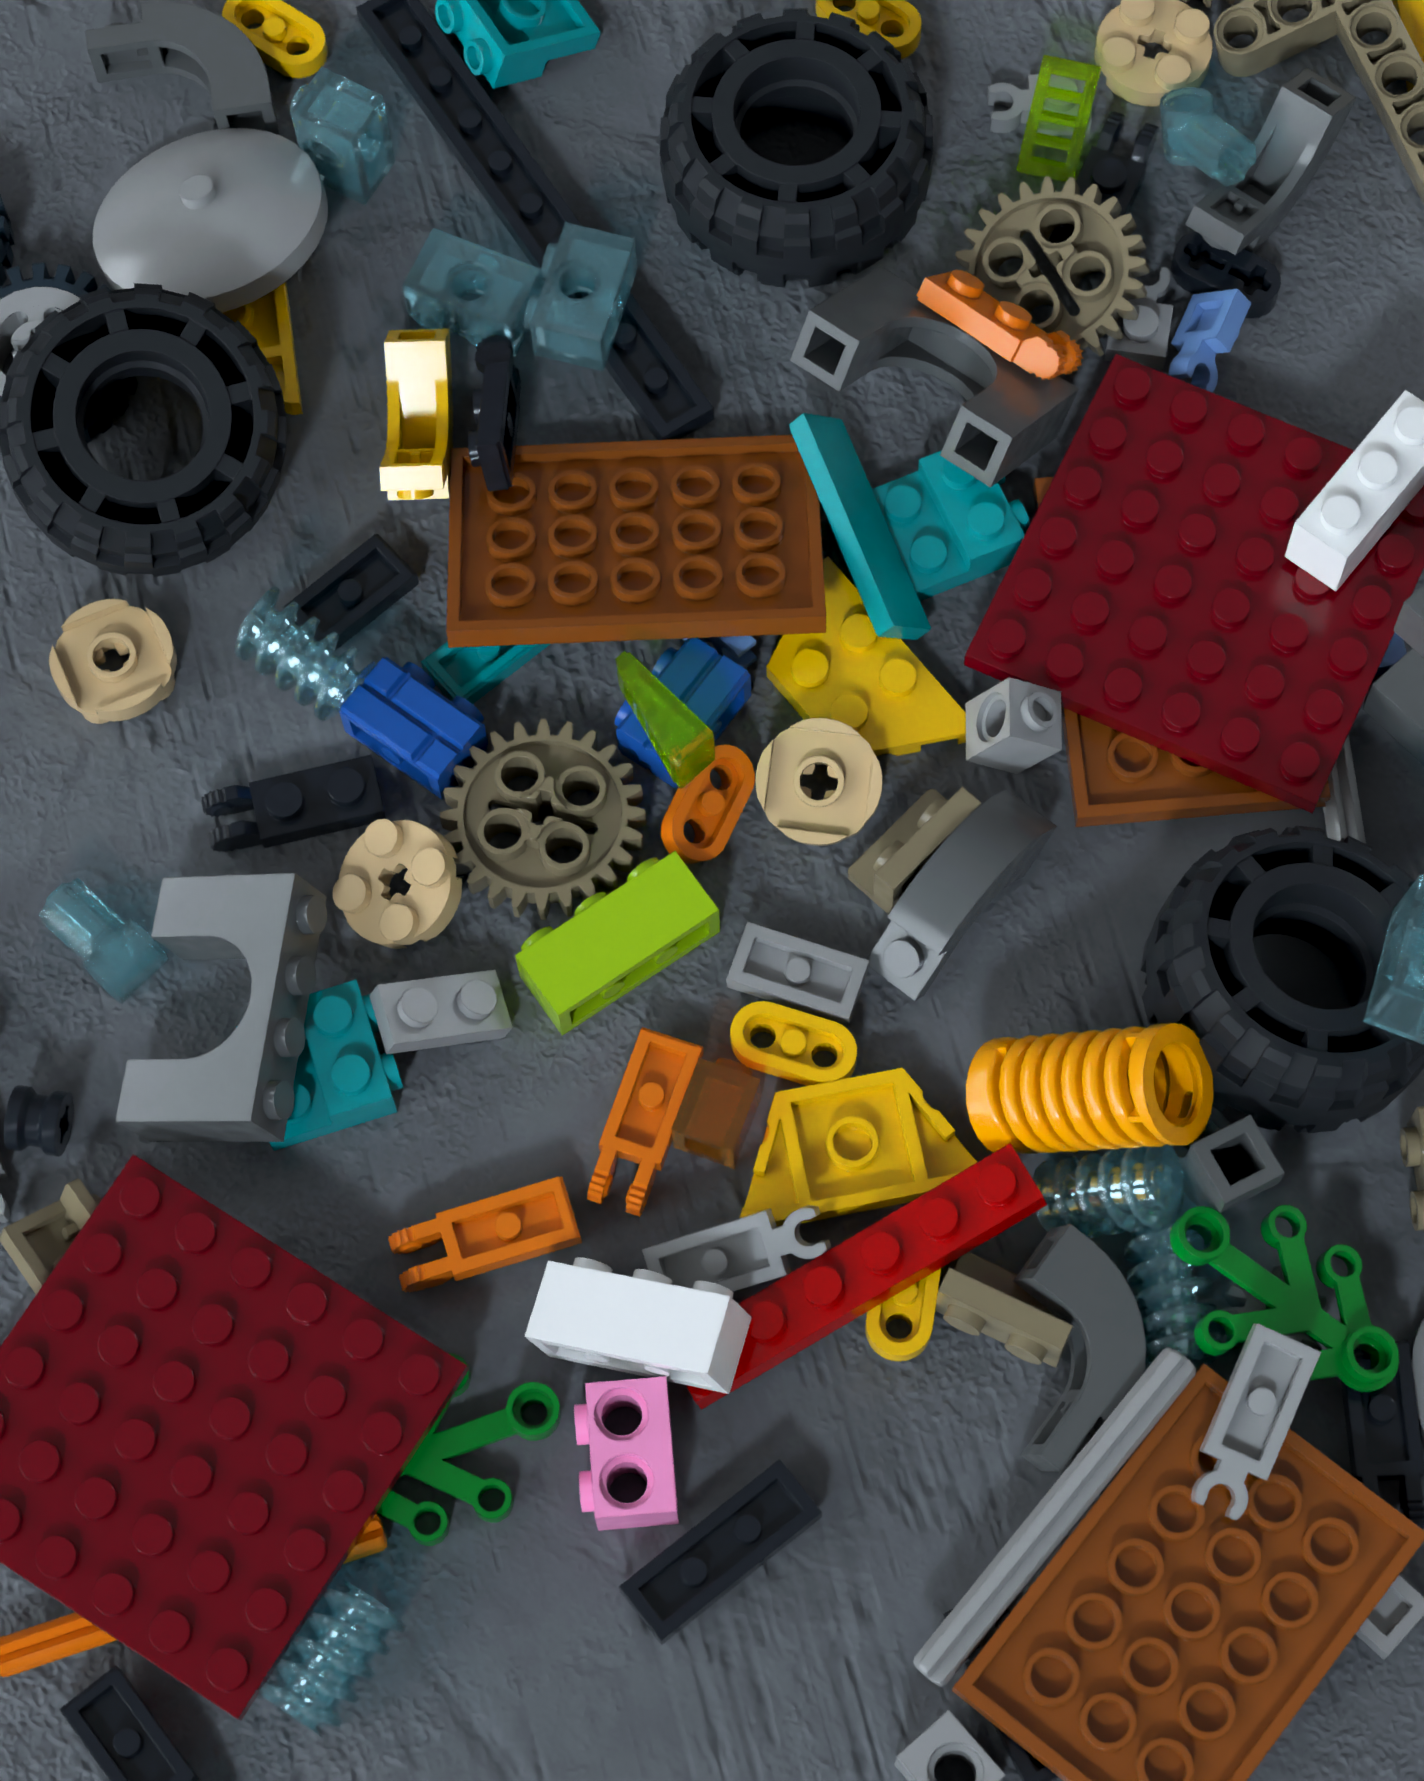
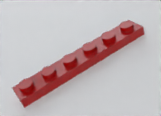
M1011 1143L739 1303L752 1318L730 1393L1047 1206L1044 1196ZM686 1385L695 1403L701 1410L727 1395V1393Z

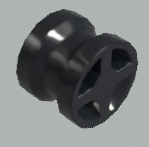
M16 1086L11 1093L5 1113L4 1143L6 1148L22 1151L28 1146L40 1147L45 1155L62 1156L66 1150L72 1129L74 1103L71 1093L54 1091L49 1096L37 1094L32 1087Z

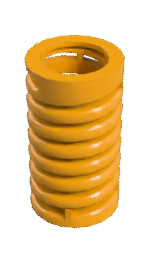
M1166 1023L1151 1025L1147 1028L1131 1026L1125 1029L1108 1028L1104 1031L1086 1030L1084 1032L1072 1031L1063 1034L1048 1033L1042 1036L1026 1035L1020 1039L1014 1037L994 1038L985 1042L977 1050L971 1061L966 1080V1106L970 1123L977 1138L992 1152H996L1011 1143L1016 1153L1020 1154L1077 1152L1079 1150L1096 1151L1099 1149L1113 1150L1140 1148L1143 1146L1162 1147L1166 1144L1185 1146L1198 1139L1205 1130L1210 1118L1214 1097L1212 1070L1199 1043V1038L1191 1029L1183 1024Z

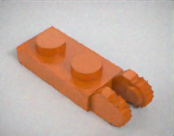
M952 270L951 272L924 278L916 295L918 296V301L1009 362H1014L1030 374L1035 373L1036 378L1041 377L1042 380H1050L1062 374H1070L1078 370L1077 367L1082 365L1081 359H1084L1082 357L1083 350L1080 349V344L1075 342L1076 340H1070V336L1062 330L1046 333L1031 323L1032 316L1024 308L1011 302H1000L983 291L984 283L974 275L962 270Z
M644 1027L640 1029L599 1141L601 1153L590 1181L587 1200L602 1204L604 1198L608 1196L611 1190L618 1158L640 1164L635 1179L627 1192L625 1212L639 1217L642 1215L653 1187L656 1171H662L704 1054L703 1046Z
M562 1176L435 1213V1219L397 1230V1232L388 1236L391 1252L394 1254L412 1253L433 1246L443 1239L448 1257L413 1266L399 1275L402 1291L409 1293L442 1285L453 1277L456 1282L582 1243Z

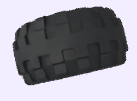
M784 8L783 16L763 19L762 14L757 13L738 20L737 24L732 26L731 34L724 37L721 33H715L691 55V64L685 65L681 74H676L666 94V107L660 121V165L667 202L672 204L676 213L677 223L692 244L696 242L700 249L709 248L711 260L737 276L741 275L744 270L756 273L757 280L761 284L785 288L786 280H808L810 288L832 284L833 281H836L837 273L847 269L856 275L883 259L885 247L893 248L897 241L902 242L916 223L917 213L922 201H926L933 165V118L929 114L927 106V92L917 73H912L908 63L901 62V53L876 31L871 32L868 36L860 32V25L856 24L854 19L834 12L830 14L828 19L809 16L808 8ZM787 115H807L818 117L833 124L850 141L843 149L830 158L814 164L795 166L767 160L752 151L743 140L757 126L770 119Z
M134 283V288L107 291V288L104 287L81 295L80 301L59 313L55 310L35 327V333L23 349L17 351L6 374V382L0 402V448L3 465L13 492L30 520L38 526L52 543L70 556H76L98 566L100 570L125 576L126 573L153 574V577L181 573L183 569L203 562L209 563L226 553L241 537L253 529L266 511L279 484L286 456L287 418L282 389L272 364L264 356L257 340L238 320L234 322L216 309L215 303L191 292L187 296L163 290L162 285ZM134 376H154L168 380L183 388L195 400L203 422L202 440L192 461L183 469L168 477L151 481L126 479L101 467L87 446L84 436V420L89 404L104 388L116 381Z
M1305 826L1286 827L1281 835H1278L1272 828L1261 831L1256 830L1233 837L1227 846L1217 852L1210 849L1189 868L1160 909L1144 946L1140 971L1146 973L1145 984L1147 987L1142 995V1000L1150 1026L1176 1023L1183 1024L1191 1029L1199 1038V1043L1212 1070L1214 1093L1212 1106L1220 1112L1224 1111L1227 1106H1230L1247 1114L1246 1116L1251 1114L1258 1127L1268 1130L1280 1131L1285 1124L1294 1125V1129L1298 1133L1308 1132L1309 1134L1336 1131L1344 1122L1347 1123L1356 1118L1363 1122L1387 1107L1424 1069V903L1413 892L1415 880L1396 862L1389 867L1370 854L1372 846L1351 836H1347L1345 839L1342 838L1340 841L1324 837L1325 831L1322 828ZM1268 934L1288 935L1302 939L1322 951L1341 971L1349 989L1351 1007L1337 1010L1320 1009L1300 1003L1286 995L1269 979L1262 969L1255 952L1253 937Z

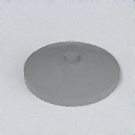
M226 128L197 133L155 150L132 166L113 185L104 198L95 218L93 227L94 253L107 282L113 290L134 288V283L162 285L163 290L187 296L189 292L215 303L216 309L223 313L249 304L267 295L291 278L305 264L319 244L327 223L328 200L326 191L312 159L301 147L289 139L268 131L248 128Z

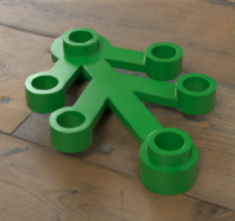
M1291 1205L1277 1206L1263 1218L1260 1227L1264 1241L1278 1251L1285 1283L1229 1243V1225L1226 1219L1215 1209L1206 1206L1193 1207L1174 1222L1170 1231V1243L1173 1251L1182 1261L1194 1266L1211 1265L1271 1308L1233 1315L1224 1310H1214L1198 1321L1194 1330L1195 1341L1203 1352L1214 1356L1226 1353L1237 1343L1245 1342L1252 1325L1258 1323L1285 1336L1306 1333L1327 1348L1320 1351L1321 1354L1310 1380L1338 1376L1348 1387L1354 1390L1373 1392L1386 1386L1395 1377L1399 1366L1398 1347L1388 1332L1371 1324L1359 1278L1362 1272L1360 1255L1348 1245L1337 1244L1322 1253L1316 1262V1273L1319 1280L1325 1286L1335 1289L1341 1322H1339L1321 1308L1304 1240L1307 1223L1299 1209ZM1277 1217L1283 1218L1290 1223L1292 1237H1285L1277 1231L1275 1227V1219ZM1187 1230H1194L1202 1236L1204 1240L1203 1250H1197L1189 1244L1186 1238ZM1331 1257H1338L1345 1262L1348 1271L1346 1277L1339 1276L1333 1271L1330 1262ZM1210 1322L1218 1323L1225 1329L1227 1335L1225 1343H1219L1212 1339L1208 1329ZM1355 1349H1361L1369 1355L1371 1360L1369 1370L1363 1369L1357 1363L1354 1357Z
M448 1353L467 1365L466 1361L461 1356L453 1353ZM469 1370L401 1476H411L472 1505L476 1514L482 1520L496 1523L507 1518L513 1509L514 1500L509 1486L497 1478H479L445 1462V1460L514 1435H519L521 1438L530 1441L545 1439L553 1434L559 1426L561 1408L556 1394L550 1387L539 1382H528L512 1391L508 1397L505 1409L436 1433L453 1397L460 1396L468 1389L471 1382ZM540 1404L546 1408L547 1416L542 1423L529 1425L522 1420L523 1411L529 1405ZM491 1489L500 1490L505 1495L502 1507L491 1512L484 1510L480 1506L482 1495ZM392 1490L376 1513L408 1528L414 1540L425 1546H434L442 1542L450 1529L449 1518L442 1506L432 1501L416 1504ZM428 1512L436 1513L441 1519L438 1530L429 1535L418 1532L416 1523L419 1517Z

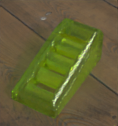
M1043 55L1017 164V173L1040 178L1050 176L1051 180L1064 183L1067 182L1069 177L1077 179L1101 66ZM1052 75L1085 81L1083 93L1051 87ZM1047 98L1080 105L1078 115L1073 116L1045 110ZM1041 122L1074 128L1072 140L1039 133ZM1036 145L1069 151L1066 163L1035 157Z
M624 651L615 659L620 690L673 782L682 789L715 760L713 731L630 652L626 653Z

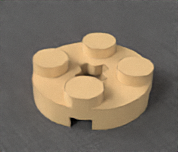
M1121 0L1120 5L1112 9L1099 26L1094 52L1097 69L1100 66L1101 72L1107 77L1106 85L1115 95L1133 104L1157 107L1167 105L1170 97L1179 96L1186 92L1185 97H1187L1201 86L1209 70L1212 55L1209 19L1203 11L1194 9L1179 0ZM1157 43L1162 45L1168 53L1158 52L1155 59L1144 56L1145 47L1142 45Z
M104 599L81 607L67 618L61 626L63 633L57 640L56 647L54 648L52 644L49 665L53 680L61 696L69 706L81 712L84 718L91 723L103 724L109 721H123L137 717L152 709L159 701L169 697L174 690V674L177 666L176 649L163 620L148 608H146V612L139 607L129 606L126 600ZM110 649H116L120 656L130 653L129 659L117 671L111 672L109 669L101 670L97 667L106 662L104 653Z
M810 718L791 725L790 728L780 732L763 750L757 765L755 784L757 798L771 824L796 842L812 846H826L837 844L852 837L864 828V825L871 819L878 808L883 780L881 766L870 744L856 730L837 720ZM823 764L828 766V776L838 779V785L836 790L826 791L823 800L811 799V789L801 786V778L803 775L813 774L815 765Z
M378 819L370 823L365 833L349 849L342 863L339 879L333 887L334 903L344 912L351 928L371 942L392 949L407 948L404 945H411L419 940L427 942L446 928L460 903L462 879L456 877V864L453 857L457 859L458 857L454 847L442 834L418 822ZM407 868L404 879L410 884L409 891L405 895L395 893L391 898L389 885L392 877L396 873L399 874L402 869Z

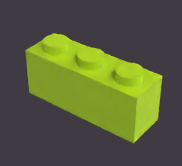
M676 851L662 860L653 857L642 862L628 875V882L608 895L605 892H598L590 896L576 908L573 918L556 929L548 926L536 931L524 941L521 946L522 951L515 955L520 978L562 1036L720 932L718 907Z

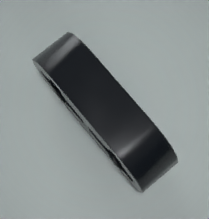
M1192 232L1183 236L1175 247L1171 265L1172 277L1177 285L1192 294L1239 289L1251 302L1245 317L1248 319L1267 315L1275 307L1281 286V277L1275 265L1268 260L1245 249L1234 255L1227 250L1214 248L1198 232ZM1200 255L1209 258V263L1201 265L1199 270L1189 266L1190 261L1197 260ZM1253 280L1262 284V288L1254 291L1253 295L1243 292V286H1249Z

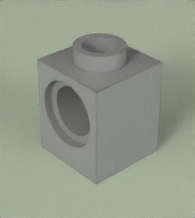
M1009 677L965 703L966 761L1019 774L1062 750L1061 691Z
M950 1710L945 1712L898 1754L894 1764L908 1781H936L934 1776L935 1766L941 1760L949 1757L964 1760L972 1769L974 1781H1003L1006 1776Z

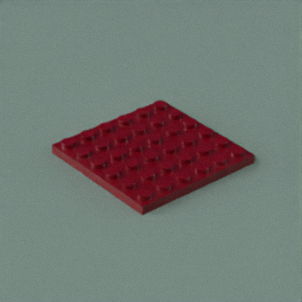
M1115 354L965 654L964 665L1000 681L1010 677L1061 691V707L1313 814L1395 634L1393 629L1403 603L1413 594L1424 570V485L1335 592L1287 559L1285 554L1296 520L1355 450Z
M133 1154L0 1346V1563L241 1721L464 1379L469 1368L463 1362Z

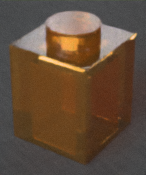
M699 1058L671 1128L673 1148L735 1169L761 1100V1079L753 1077V1071L737 1061L718 1058L713 1063Z

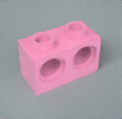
M666 1376L585 1383L587 1404L574 1405L577 1445H590L591 1470L579 1471L582 1513L594 1512L598 1531L679 1524L669 1391ZM619 1407L633 1408L642 1416L641 1423L630 1434H613L604 1426L606 1417L611 1411ZM625 1473L637 1474L647 1483L643 1496L631 1503L619 1502L609 1494V1489L614 1479Z

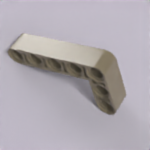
M1244 0L1229 7L1220 14L1214 27L1219 64L1224 71L1234 77L1245 78L1255 75L1338 35L1424 204V145H1419L1410 139L1414 133L1424 129V63L1391 0ZM1295 8L1304 9L1309 12V15L1302 21L1288 22L1282 19L1286 12ZM1372 31H1381L1389 36L1386 41L1378 45H1367L1360 40L1362 36ZM1245 34L1256 38L1254 43L1245 48H1233L1228 45L1230 40L1238 35ZM1397 80H1406L1414 85L1411 91L1402 95L1391 94L1385 89L1387 85Z

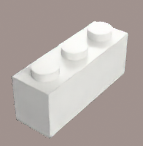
M1405 390L1294 523L1285 557L1335 592L1424 485V402Z
M583 1257L575 1258L573 1265L548 1261L525 1333V1337L547 1356L650 1378L666 1376L669 1382L730 1394L752 1318L733 1299V1291L708 1281H695L693 1289L672 1285L673 1281L669 1277L645 1269H635L632 1277L612 1273L613 1269L608 1265Z

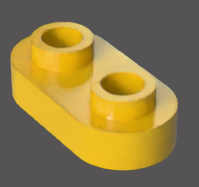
M227 0L224 4L222 17L237 26L253 43L263 63L279 73L291 78H305L317 73L324 66L328 57L324 31L316 21L282 0ZM253 23L262 24L260 27L255 29L247 28L250 24ZM297 51H306L300 55H292Z
M816 0L817 17L829 19L830 14L834 12L854 19L855 23L860 25V32L868 36L871 32L876 31L901 53V59L910 56L920 43V14L912 4L905 0ZM849 6L852 9L849 11H841L837 7ZM888 33H895V34H897V35H899V36H898V37H887V36H884V35H886V34H888Z
M757 1001L744 1006L732 1020L730 1027L732 1051L736 1058L748 1068L806 1086L850 1078L855 1070L857 1045L851 1032L840 1023L768 1001ZM758 1032H767L774 1037L775 1041L767 1048H758L753 1045L751 1038ZM819 1051H829L834 1054L836 1061L829 1067H820L814 1063L812 1058Z
M941 1268L867 1311L866 1337L870 1346L878 1355L891 1361H907L917 1357L925 1350L933 1329ZM902 1319L910 1325L911 1333L905 1338L897 1339L889 1335L886 1325L891 1320Z

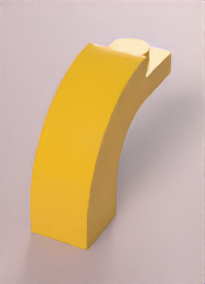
M449 328L389 330L384 341L388 426L386 450L379 466L381 491H387L388 500L449 499L451 448H453V394Z

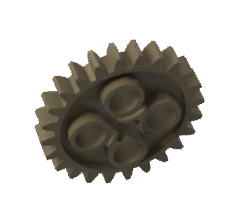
M1050 176L1043 180L1041 193L1033 194L1025 181L1020 183V199L1012 202L1002 192L999 193L998 201L1002 210L997 215L982 208L978 211L985 224V228L983 231L965 229L964 234L974 248L973 250L956 251L955 257L961 266L968 269L965 272L974 275L984 283L983 291L1000 302L1014 303L1029 313L1040 305L1053 306L1054 310L1051 316L1045 322L1034 325L1046 333L1062 330L1070 336V340H1076L1075 342L1080 344V349L1089 346L1094 353L1101 357L1104 355L1101 337L1107 334L1120 341L1124 338L1117 324L1118 319L1137 320L1138 318L1134 306L1128 300L1147 296L1144 284L1134 279L1150 273V268L1145 258L1137 257V255L1146 250V245L1141 235H1131L1137 228L1132 215L1126 214L1118 217L1122 208L1115 196L1101 204L1102 194L1096 184H1092L1080 196L1079 186L1073 177H1069L1062 192L1056 191ZM1062 225L1075 227L1072 235L1066 241L1061 243L1048 242V238L1055 228ZM1025 233H1031L1054 271L1059 274L1067 291L1080 308L1078 315L1071 316L1051 283L1041 272L1033 255L1022 241V236ZM1011 258L1023 259L1021 268L1015 274L1003 277L997 275L1000 266L1006 260ZM1091 272H1102L1105 274L1103 282L1097 288L1090 291L1078 289V285L1085 275Z
M541 719L536 735L528 736L522 724L517 722L514 724V740L506 742L501 735L494 731L490 733L493 747L490 753H486L475 746L469 749L471 760L474 764L473 769L455 765L453 769L455 779L461 787L444 788L445 802L453 808L440 812L442 828L451 831L444 837L454 847L455 852L458 853V859L453 858L456 864V875L471 872L467 879V884L472 894H476L489 886L488 900L491 908L495 909L508 897L512 900L514 917L520 918L528 903L537 905L541 920L547 919L550 905L553 903H559L566 916L570 917L573 916L574 898L581 896L583 900H586L595 894V887L598 885L609 891H614L618 888L613 869L629 873L634 869L633 858L626 850L636 851L643 849V835L635 830L636 828L646 826L645 809L636 807V805L644 801L642 786L637 784L628 785L634 778L631 763L615 766L618 760V751L615 744H611L597 752L598 741L596 731H589L580 741L574 739L572 722L567 721L559 735H550L547 720ZM518 776H530L536 779L535 785L525 791H513L506 787L508 782ZM579 790H590L598 795L593 802L584 806L574 805L567 801L572 793ZM492 804H500L504 807L494 810L489 809ZM544 813L553 814V816H547L545 818L543 825H536L533 823V821H541ZM594 827L598 829L594 834H588L583 831ZM502 832H512L520 837L517 843L505 849L495 848L489 844L494 836ZM563 846H572L581 851L579 857L569 863H558L550 858L556 849Z

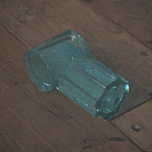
M1185 87L1172 90L1160 99L1163 155L1167 162L1180 166L1195 165L1225 187L1244 180L1248 169L1256 163L1255 143L1214 113L1213 95L1203 88Z
M79 878L69 883H62L47 897L44 908L38 914L46 927L83 960L82 965L96 982L121 1004L169 960L164 950L140 925L130 918L124 921Z

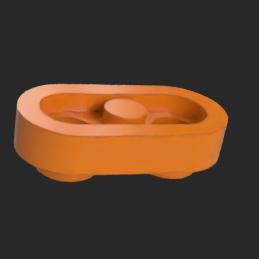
M718 745L699 752L693 758L661 823L662 842L669 854L676 851L684 863L695 864L713 859L723 851L755 784L753 765L749 757L742 750L732 745ZM712 769L720 775L721 785L719 789L715 788L711 783L710 773ZM686 822L693 827L695 832V838L692 843L684 835L683 829Z

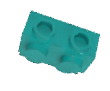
M437 0L435 5V16L440 29L446 34L453 32L456 34L464 46V59L467 67L473 75L483 74L493 89L541 77L548 60L595 49L601 34L578 0Z
M941 451L919 459L918 471L872 489L920 601L1009 566L1030 526L1028 514L1021 501L1018 499L1011 502L1007 501L1000 487L1001 484L1005 483V477L990 488L940 456Z
M357 980L309 994L304 1023L305 1046L298 1057L293 1085L294 1109L287 1120L284 1142H269L273 1151L398 1112L392 1095V1091L404 1088L393 1054H380L374 1036V1033L379 1031V1027L370 1000V994L362 996Z

